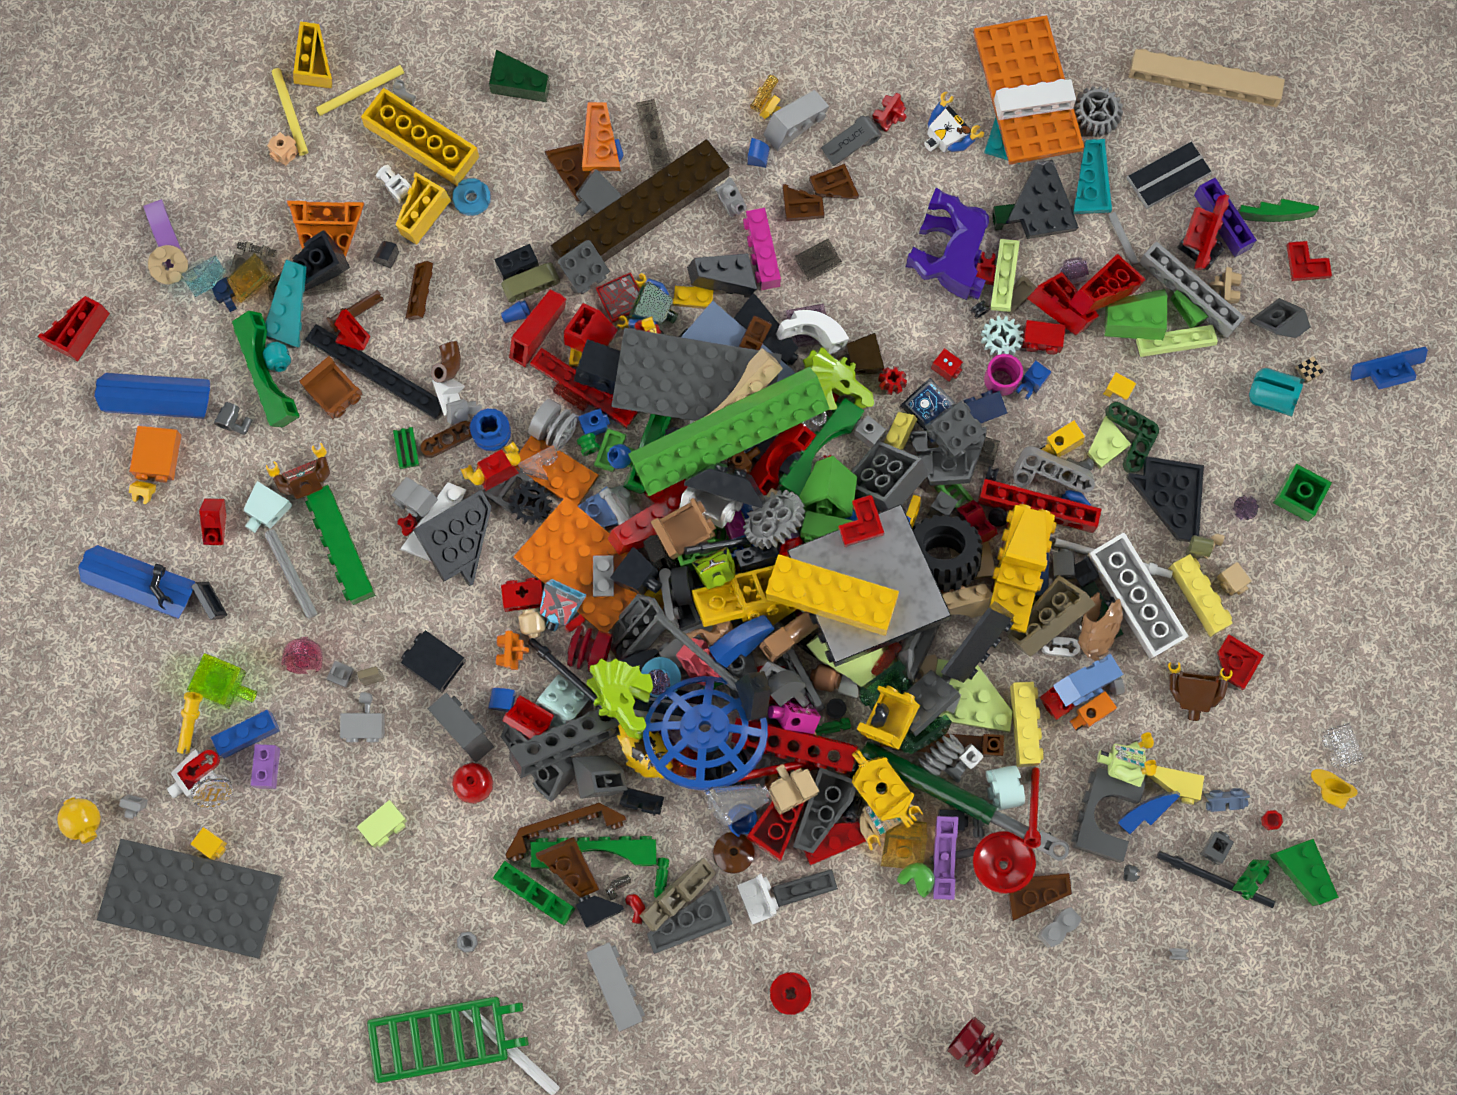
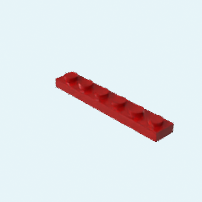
M543 348L538 351L530 362L532 367L596 409L601 408L602 413H606L608 417L626 429L638 414V411L612 407L613 395L575 382L576 370Z

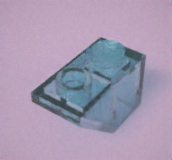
M215 255L184 272L182 276L193 295L197 297L213 288L226 271Z

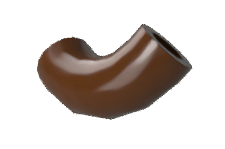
M457 341L447 342L439 346L441 363H436L431 368V377L435 382H447L455 378L458 373L461 355Z

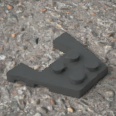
M982 427L984 434L979 437L981 440L973 446H967L965 448L966 452L958 458H947V456L941 454L938 448H928L927 431L911 432L910 440L919 458H922L929 472L927 480L930 486L971 482L987 435V427Z

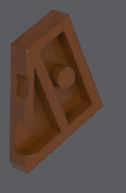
M845 164L809 177V181L817 196L844 199L859 198V194Z
M787 184L782 185L786 222L824 218L823 197L815 194L811 195L801 189L799 191L792 189Z

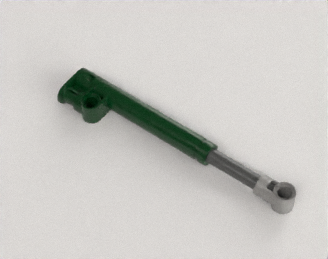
M870 741L866 742L861 751L867 760L886 757L888 763L903 782L977 820H981L987 825L991 822L1024 839L1025 833L1029 830L1028 826L997 811V806L989 804L984 799ZM857 761L850 774L851 778H853L859 768ZM877 785L876 791L884 792L886 791V787L882 788ZM1041 831V845L1036 849L1048 854L1055 860L1065 859L1069 854V845L1065 841ZM1054 846H1064L1065 854L1061 856L1055 854Z

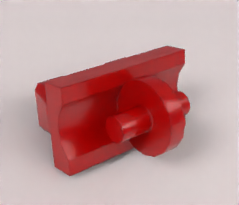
M895 93L894 96L885 95L882 100L885 110L877 109L872 115L874 121L880 124L882 130L886 132L892 124H896L898 121L904 122L907 118L904 113L906 108L900 99L901 94Z

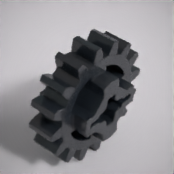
M528 481L526 487L522 483L519 484L520 490L514 488L513 493L515 495L509 496V499L513 502L509 503L508 507H513L514 509L511 515L517 514L515 520L523 519L522 524L524 525L527 521L530 522V525H534L535 520L541 523V517L546 519L548 517L546 511L550 512L552 509L548 506V504L552 503V500L547 499L550 492L544 493L545 486L538 488L537 482L531 486L530 481ZM530 491H534V492L538 493L539 495L531 494ZM521 494L522 502L518 505V497ZM528 500H537L533 506L529 505L523 507L528 502ZM543 501V508L540 512L539 504ZM522 512L530 513L531 516H527Z

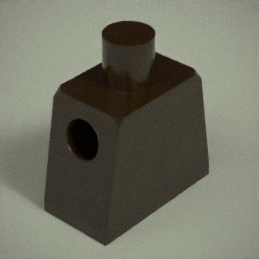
M876 333L847 343L845 347L846 354L836 356L838 361L842 357L847 358L845 362L847 366H850V363H855V375L883 373L884 364Z

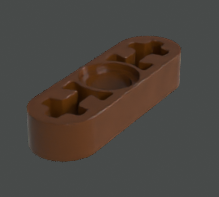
M462 421L425 439L421 443L423 455L427 458H433L472 438L469 429L471 422ZM466 427L469 429V434L461 433L463 431L462 428ZM455 430L457 431V434H459L460 439L458 440L455 433L453 432ZM445 435L453 436L451 444H444L442 442ZM435 440H439V443L442 446V448L439 449V446L437 445L433 447V452H430L429 450L425 451L427 449L428 444L434 446L437 444Z

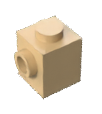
M1238 562L1217 576L1223 591L1231 596L1235 593L1241 595L1249 589L1247 585L1252 582Z

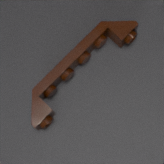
M908 731L899 750L880 743V747L894 751L928 752L932 754L930 747L938 749L936 742L939 741L943 744L942 736L950 738V735L947 733L920 732L915 737ZM952 734L958 739L964 749L972 744L983 757H997L1004 754V735L983 734L982 736Z
M596 803L519 828L505 855L508 860L512 859L513 862L520 861L525 858L524 855L528 854L524 841L525 837L530 840L539 837V833L543 831L553 833L560 830L559 826L565 824L568 827L579 824L581 819L587 818V821L598 818L600 813H603L607 828L611 827L612 830L624 827L623 823L627 822L623 814L601 803Z

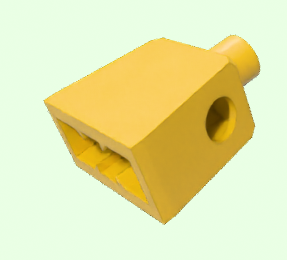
M1075 420L1048 436L1046 439L1047 445L1040 449L1061 457L1083 445L1085 436ZM1061 442L1063 443V445L1058 446L1055 443Z

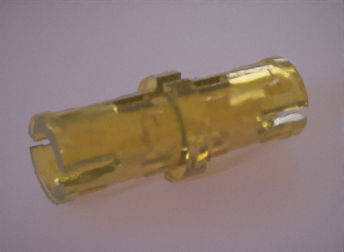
M771 74L767 76L766 81L762 87L758 88V94L750 104L751 109L757 112L761 111L767 99L771 98V93L779 82L777 77Z

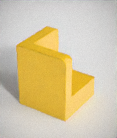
M1115 372L1103 394L1111 397L1114 393L1127 400L1136 383Z

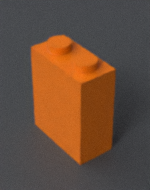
M137 426L130 472L136 479L146 481L148 478H155V481L166 483L167 480H174L181 441L179 431L176 429Z

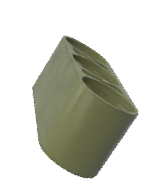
M550 262L504 280L501 286L508 302L513 303L516 302V299L517 301L533 295L534 292L538 293L552 287V285L559 284L560 278L553 263Z

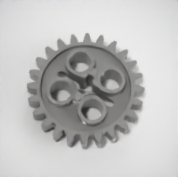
M779 490L776 495L774 492H771L770 497L765 495L766 501L763 507L752 506L753 512L747 513L750 518L744 519L746 525L743 526L746 530L744 534L755 547L759 546L763 549L766 546L767 549H770L773 544L776 548L778 542L784 544V539L786 537L791 539L790 534L797 533L795 528L802 526L799 521L804 519L802 515L805 513L803 509L804 504L793 492L789 493L787 490L783 493Z

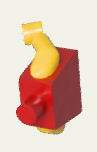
M514 441L503 447L505 451L503 449L479 461L475 472L471 465L464 469L461 468L464 479L470 480L475 485L482 484L485 491L519 474L515 466L520 463L521 458L518 453L519 449Z

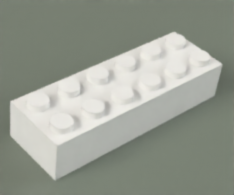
M1125 533L1120 534L1086 555L1109 594L1115 600L1120 599L1121 606L1123 607V616L1149 659L1189 637Z

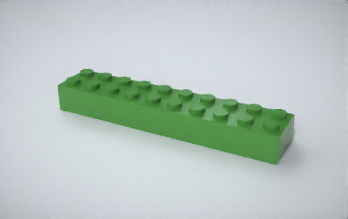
M807 367L651 442L628 455L645 491L650 496L688 478L711 464L719 463L830 408L817 375L810 367Z

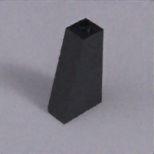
M753 293L733 319L746 330L754 315L771 323L772 326L763 341V345L772 353L782 354L781 360L787 366L789 364L793 365L799 357L797 355L798 346L790 337L782 340L778 339L776 332L780 324Z

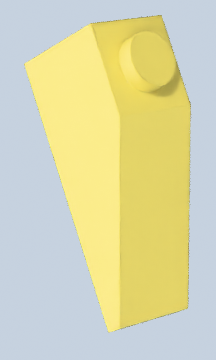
M1157 766L1156 773L1153 776L1146 774V776L1167 792L1178 791L1180 793L1178 799H1182V803L1193 805L1194 802L1201 800L1204 782L1203 775Z

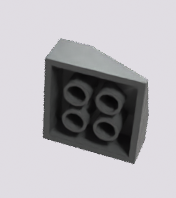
M878 440L851 471L857 476L854 500L872 495L876 509L881 512L900 504L903 505L929 475V472L922 458Z

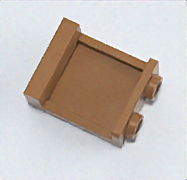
M694 498L690 499V503L664 518H656L651 521L669 557L673 560L684 554V547L698 545L699 542H705L716 536L713 531L716 529L710 518L706 519L704 515L706 511L701 501L697 502Z

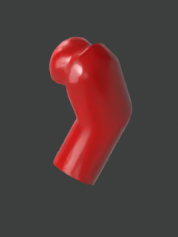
M629 894L625 898V903L634 910L632 923L642 925L643 920L639 915L645 910V904L638 895Z

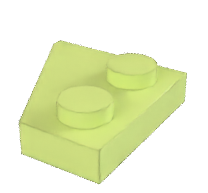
M1105 416L1088 451V456L1101 469L1126 450L1131 443L1114 423Z

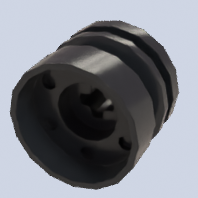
M744 748L737 754V757L744 765L751 759V755ZM720 749L706 752V761L718 759L725 754ZM730 761L717 767L705 768L704 781L720 779L738 770ZM752 779L709 791H745Z

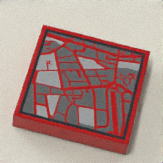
M631 272L596 287V292L612 323L618 321L620 316H629L640 291ZM643 297L637 308L638 311L645 309L647 306Z

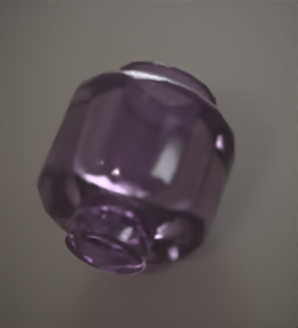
M1080 256L1065 259L1063 267H1060V273L1063 272L1072 284L1085 281L1086 275H1089L1087 261L1083 260Z

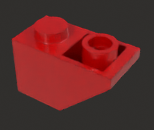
M204 498L199 509L203 545H224L226 525L225 499Z

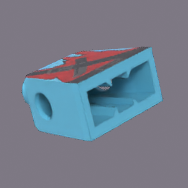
M554 579L548 581L544 587L540 614L548 618L546 628L551 631H557L559 624L567 625L576 614L586 594Z

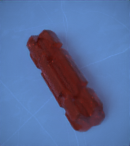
M557 383L554 387L553 392L555 394L561 395L564 400L573 406H577L582 412L588 408L589 404L586 400L580 399V396L569 389H565L560 383Z
M895 642L889 645V649L884 651L877 661L878 665H874L871 670L874 676L877 678L882 677L885 673L884 669L887 670L895 659V654H898L902 649L899 643Z

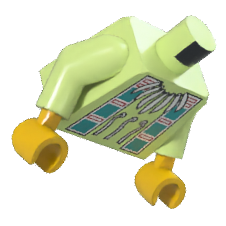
M1146 732L1141 735V742L1136 741L1127 746L1114 744L1110 752L1100 750L1097 762L1107 764L1108 775L1141 787L1145 775L1153 776L1157 769L1156 761H1146L1145 749H1142V747L1147 749L1153 747V737L1150 732Z

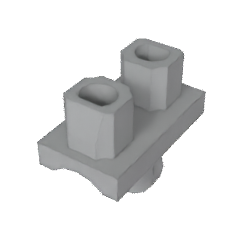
M729 177L724 184L715 188L718 198L722 201L729 216L733 217L735 214H741L747 209L732 178Z

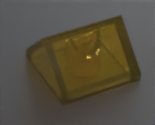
M254 253L227 278V281L240 303L248 302L275 277V274Z

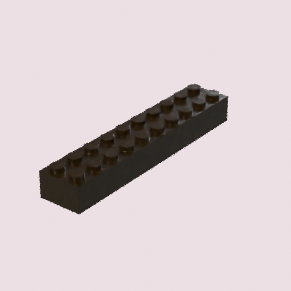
M706 139L551 244L552 254L558 261L559 258L575 247L589 240L605 262L728 178L730 167L708 139Z

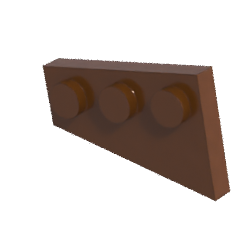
M582 143L544 151L576 202L581 201L576 196V193L590 174L589 171H583Z
M575 837L536 853V858L541 862L543 861L549 867V870L557 874L564 884L578 897L582 898L599 890V886Z
M1069 873L1034 876L1023 889L1009 893L1011 920L1019 919L1071 895Z

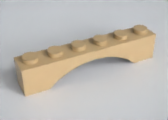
M761 348L748 363L743 376L734 390L708 415L766 388L783 368L773 356Z
M985 583L942 594L951 615L960 614L975 618L982 616L989 608L992 593Z

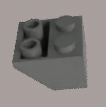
M608 755L572 758L580 799L613 796L627 790L624 770Z

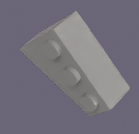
M813 90L774 112L763 135L779 151L816 122L819 123L824 120L829 105Z

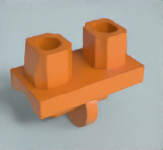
M505 631L504 635L497 636V646L505 648L504 654H497L496 665L510 670H518V661L523 660V654L529 653V648L523 647L524 640H519L520 634L513 633V631Z

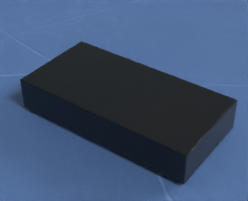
M209 581L196 582L191 586L210 620L223 619L227 616V612Z

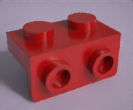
M520 695L514 706L504 715L502 721L531 739L535 735H541L548 731L554 715Z

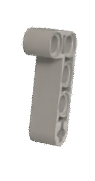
M1033 446L1024 448L1013 468L1014 481L1020 487L1028 486L1036 473L1084 493L1092 491L1095 486L1093 474L1090 470ZM1029 456L1036 457L1034 460H1027ZM1048 463L1054 464L1051 468L1044 467ZM1065 471H1071V472H1072V473L1069 474V475H1066V476L1063 475V473H1064ZM1023 472L1027 474L1024 477L1018 476L1020 473Z

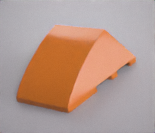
M286 200L302 249L305 247L304 244L308 239L325 230L343 251L346 258L365 204L364 202L340 203Z

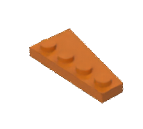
M588 102L582 160L583 171H592L593 169L598 171H621L607 102Z

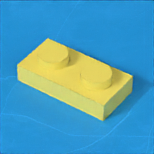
M898 412L884 443L903 450L917 421L915 415Z

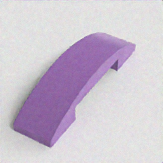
M162 199L145 205L144 210L158 247L173 245L181 249ZM167 259L165 263L169 270V268L174 267V264L171 263L170 259Z
M937 816L933 855V874L935 877L933 899L955 900L954 874L956 838L958 834L957 816Z

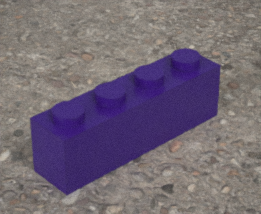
M1213 178L1200 185L1194 196L1202 209L1213 213L1217 198L1226 193L1217 179ZM1228 199L1229 206L1223 214V224L1218 233L1233 256L1237 257L1250 250L1257 240L1231 200Z

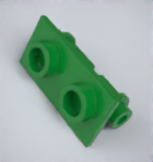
M1253 859L1232 890L1241 891V896L1245 900L1253 898L1259 888L1257 884L1261 885L1270 873V868L1267 866L1269 860Z

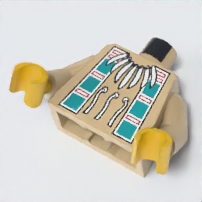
M910 803L907 815L909 814L913 821H917L914 814L920 813L923 815L918 806H913ZM869 805L862 809V814L859 817L860 831L866 839L870 850H873L872 843H878L881 846L879 839L903 823L900 818L885 821L879 820Z

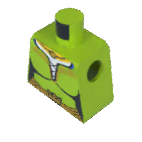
M728 547L692 562L700 581L707 589L722 586L725 582L735 578V562Z

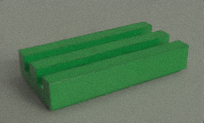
M409 427V429L402 428L398 431L393 430L399 468L405 469L420 466L413 427ZM408 433H410L414 462L412 463L406 437ZM399 435H402L407 464H403Z

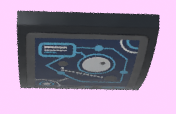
M929 378L900 407L907 414L915 415L917 418L916 423L924 431H927L923 419L929 418V413L940 410L942 413L946 410L947 406L955 402Z

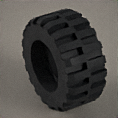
M946 514L940 517L933 515L930 519H922L921 523H916L912 529L939 589L943 590V592H950L951 589L956 591L961 589L962 585L964 587L969 585L971 580L977 577L981 568L983 545L981 536L975 527H970L971 524L966 520L961 521L960 517L954 516L953 518ZM936 547H948L956 550L960 555L952 559L943 560L934 558L927 552Z

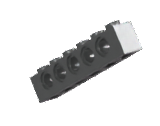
M599 709L589 711L580 718L571 719L562 726L553 727L546 733L535 735L528 741L515 744L509 749V760L519 777L523 778L619 735L618 726L620 723L616 718L612 719L607 715L600 716Z

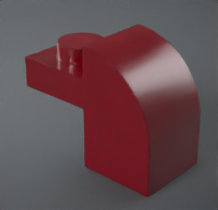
M971 500L956 509L961 521L966 520L971 524L970 527L976 528L981 536L982 543L998 535L997 529L987 521L983 508L975 500Z

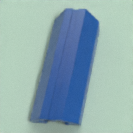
M105 373L96 381L94 397L100 410L106 413L204 419L209 401L210 379Z
M97 545L85 551L84 558L78 567L80 580L84 584L177 619L180 618L193 591L191 586L195 583L193 580L165 571L164 576L161 577L159 588L165 596L173 600V604L168 600H164L163 606L166 609L164 610L158 605V599L150 590L153 578V565Z

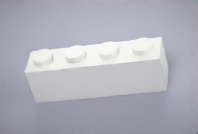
M1059 79L1049 83L1040 82L1030 86L1020 85L1010 89L1001 88L996 91L994 97L998 120L1073 109L1076 101L1071 79Z

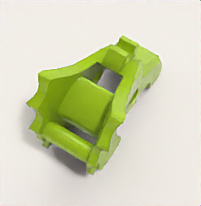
M823 347L819 349L818 353L815 350H811L809 356L802 360L804 369L810 367L817 375L829 405V410L837 409L832 392L839 396L849 395L855 399L854 404L862 409L874 405L872 392L855 379V363H850V366H847L845 364L847 358L842 357L838 361Z
M616 658L611 662L600 659L596 665L590 666L593 678L588 679L586 682L598 697L594 700V706H602L603 709H599L600 716L615 717L629 737L638 740L642 739L646 722L643 717L635 716L633 710L635 700L633 697L645 703L649 702L650 693L653 689L651 675L642 674L639 666H629L626 662L618 661Z

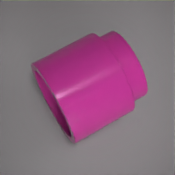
M1010 354L995 356L989 362L984 374V383L987 389L992 390L993 393L1000 391L1001 396L1013 393L1023 376L1021 362ZM997 371L1006 372L1011 378V384L1003 385L996 382L992 374Z

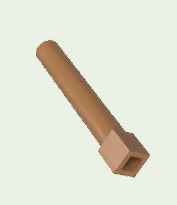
M805 611L785 627H781L763 640L759 647L771 662H774L796 643L818 628L817 624H812L809 617L810 612Z

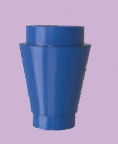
M519 300L504 312H501V316L506 324L526 319L531 311L525 300L522 302Z

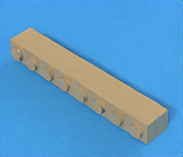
M1146 49L1135 50L1129 71V78L1276 108L1282 100L1285 79L1274 75L1267 76L1258 72L1242 71L1239 68L1223 67L1220 64H1207L1200 60L1193 61L1184 57L1168 56L1165 53H1153Z

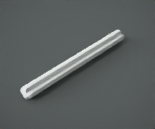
M471 1010L461 1011L473 1023ZM481 1015L483 1033L498 1046L495 1027ZM518 1048L507 1049L508 1056L550 1095L557 1093L559 1086Z

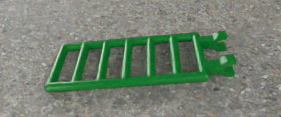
M495 996L369 1019L367 1027L375 1082L384 1083L505 1061L508 1058L507 1049L529 1045L528 1037L505 1040L502 1015L524 1011L523 1003L500 1006V1000ZM492 1006L499 1051V1053L486 1055L480 1008ZM471 1010L478 1057L465 1059L459 1012ZM450 1013L457 1061L445 1063L438 1015ZM430 1017L436 1064L424 1066L417 1019ZM409 1021L415 1061V1068L403 1070L397 1029V1023ZM388 1025L395 1072L382 1074L376 1027Z

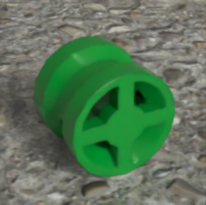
M594 433L585 434L576 440L577 444L582 448L581 453L583 456H588L600 450L599 444L595 441L596 436Z

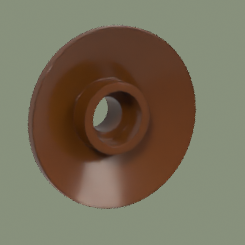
M732 832L726 833L714 845V861L721 870L727 873L736 874L743 872L753 861V844L744 834H740V837ZM732 848L737 849L738 854L736 856L730 854Z

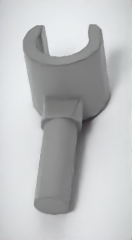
M361 692L359 703H364L365 713H370L373 697L370 693Z

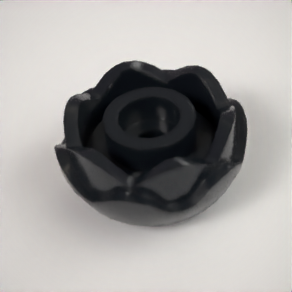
M877 703L875 715L870 723L875 728L885 725L889 708L884 703Z

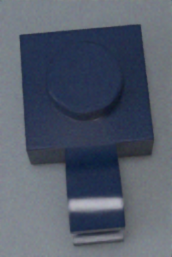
M228 277L210 284L219 304L224 302L229 312L237 309L232 300L236 293Z

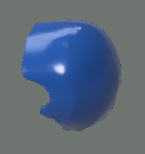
M738 804L729 810L726 819L730 831L740 837V834H749L757 823L758 817L756 810L750 805Z

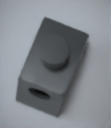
M593 169L576 193L581 202L574 210L581 217L589 209L592 213L597 214L622 195L597 169Z

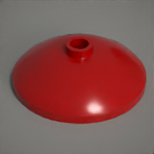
M999 831L987 835L979 842L973 855V868L976 877L986 888L996 893L1009 894L1023 889L1031 881L1036 868V858L1033 849L1024 845V839L1008 831ZM1001 862L1006 863L1007 867L1005 869L999 866Z

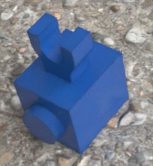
M1035 360L1023 376L1021 381L1023 384L1017 388L1016 392L1019 394L1021 390H1027L1028 394L1025 396V399L1028 400L1033 391L1037 393L1044 385L1051 371Z

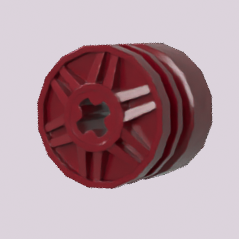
M578 625L568 647L567 666L573 667L578 659L577 669H581L586 661L588 662V672H590V666L596 665L600 659L607 662L613 634L599 631L594 639L592 638V628H588L585 636H583L584 626Z
M973 1017L963 1027L947 1049V1052L957 1060L967 1055L968 1058L964 1064L966 1068L975 1062L971 1069L974 1075H977L993 1061L1003 1043L1000 1037H997L991 1043L995 1035L993 1031L984 1037L982 1033L986 1025L976 1017Z

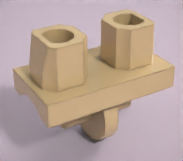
M1226 267L1225 272L1222 273V282L1220 276H1215V281L1210 282L1209 287L1219 295L1221 291V297L1228 303H1238L1240 301V291L1231 290V285L1239 286L1242 274L1232 272V268Z

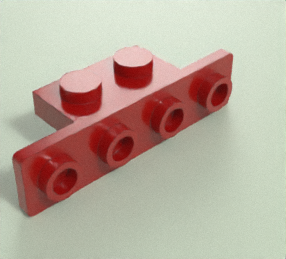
M1227 194L1217 198L1213 213L1200 207L1194 209L1183 245L1200 251L1194 267L1195 270L1205 269L1210 263V253L1217 242L1216 235L1223 224V214L1229 206V195Z

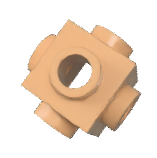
M281 132L277 136H273L267 145L270 157L286 166L298 154L295 140L289 135L284 136Z

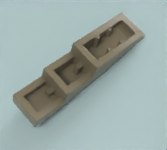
M701 858L664 890L639 916L651 931H656L668 917L674 916L686 902L691 901L715 876L716 872L705 858Z

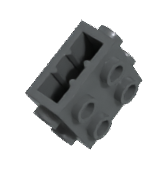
M962 401L955 402L925 425L928 436L937 442L939 451L943 456H947V458L960 457L966 452L965 448L967 446L977 444L981 440L979 437L984 434L981 423L973 418L969 406Z

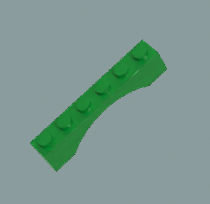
M248 310L232 321L234 333L240 343V349L244 354L247 368L251 373L253 384L257 389L260 403L264 408L269 425L282 428L298 419L300 415L294 399L284 394L273 381L263 358L267 336V327L260 312Z
M844 398L841 404L837 402V409L832 410L833 415L830 418L828 416L825 418L821 425L823 427L821 431H816L814 433L816 436L805 451H801V458L799 460L795 459L789 468L791 470L789 474H784L778 483L780 484L779 490L782 493L785 490L789 493L793 492L799 497L811 474L812 461L817 452L831 440L842 435L851 434L855 425L864 414L863 409Z
M650 413L637 449L664 437L665 429H667L671 417ZM632 463L623 487L642 495L645 489Z
M620 836L619 840H611V837H598V841H590V837L577 838V843L582 852H609L625 858L636 867L657 866L656 839H652V836H640V840H631V836ZM537 838L536 842H531V868L549 869L543 861L541 862L536 858V853L569 838H557V842H548V838Z

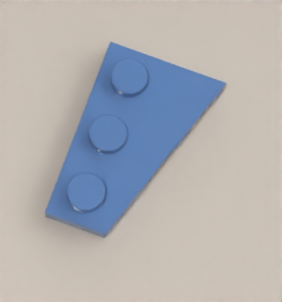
M599 493L589 497L578 506L601 527L609 528L618 525L615 514Z

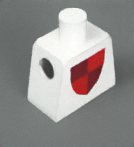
M196 749L171 773L176 782L168 787L167 790L173 798L184 792L191 799L201 794V791H198L199 788L203 793L208 791L209 788L212 789L217 784H220V780L213 770L196 782L188 781L183 777V766L200 754ZM192 767L189 768L190 773L188 774V776L191 775L194 777L196 775L195 771L200 767H197L196 769H193Z

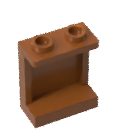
M330 356L299 380L301 386L332 420L336 417H341L346 412V408L351 404L355 405L361 399L360 396L363 395L361 390L339 369Z

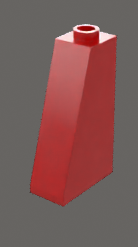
M550 289L512 335L510 359L526 368L565 310L566 298L562 294Z

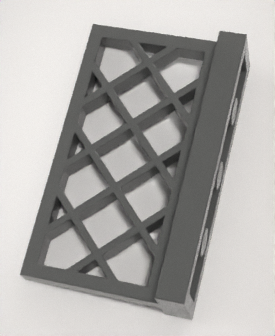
M792 647L776 659L779 666H785L786 670L794 671L806 684L804 689L808 694L805 696L815 710L820 712L825 709V706Z

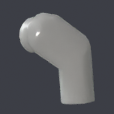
M397 79L394 81V94L413 105L416 96L406 92L402 80Z

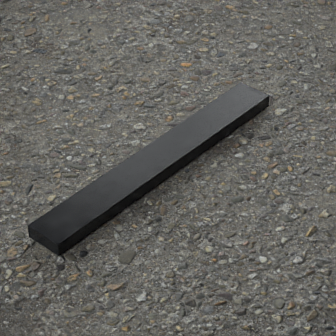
M315 324L305 338L306 342L433 419L437 420L441 414L442 408L438 397L364 352L335 342L337 336L321 326Z

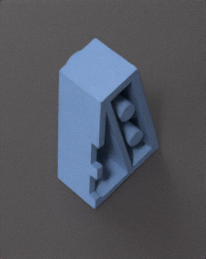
M1111 654L1099 661L1093 662V665L1089 667H1084L1068 675L1053 685L1065 706L1071 704L1077 706L1092 697H1096L1104 692L1102 690L1103 687L1124 675Z

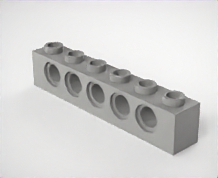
M1157 241L1140 260L1139 264L1173 293L1177 290L1180 291L1208 315L1206 321L1226 338L1245 319L1239 311Z

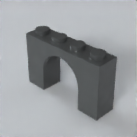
M1097 767L1094 772H1090L1088 777V783L1091 784L1089 791H1085L1082 802L1085 805L1083 811L1080 810L1076 822H1079L1077 830L1073 831L1071 842H1074L1072 848L1121 863L1125 859L1129 841L1104 833L1096 824L1094 817L1095 807L1105 797H1116L1138 804L1141 801L1146 782H1142L1141 787L1111 777L1108 775V770Z

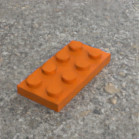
M530 436L519 452L521 461L515 466L541 487L545 486L546 490L562 500L567 497L577 506L580 505L599 477L597 473L560 450H554L552 445H546L544 440L539 441L533 436Z

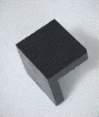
M1087 556L1075 564L1076 579L1081 587L1099 579V575Z

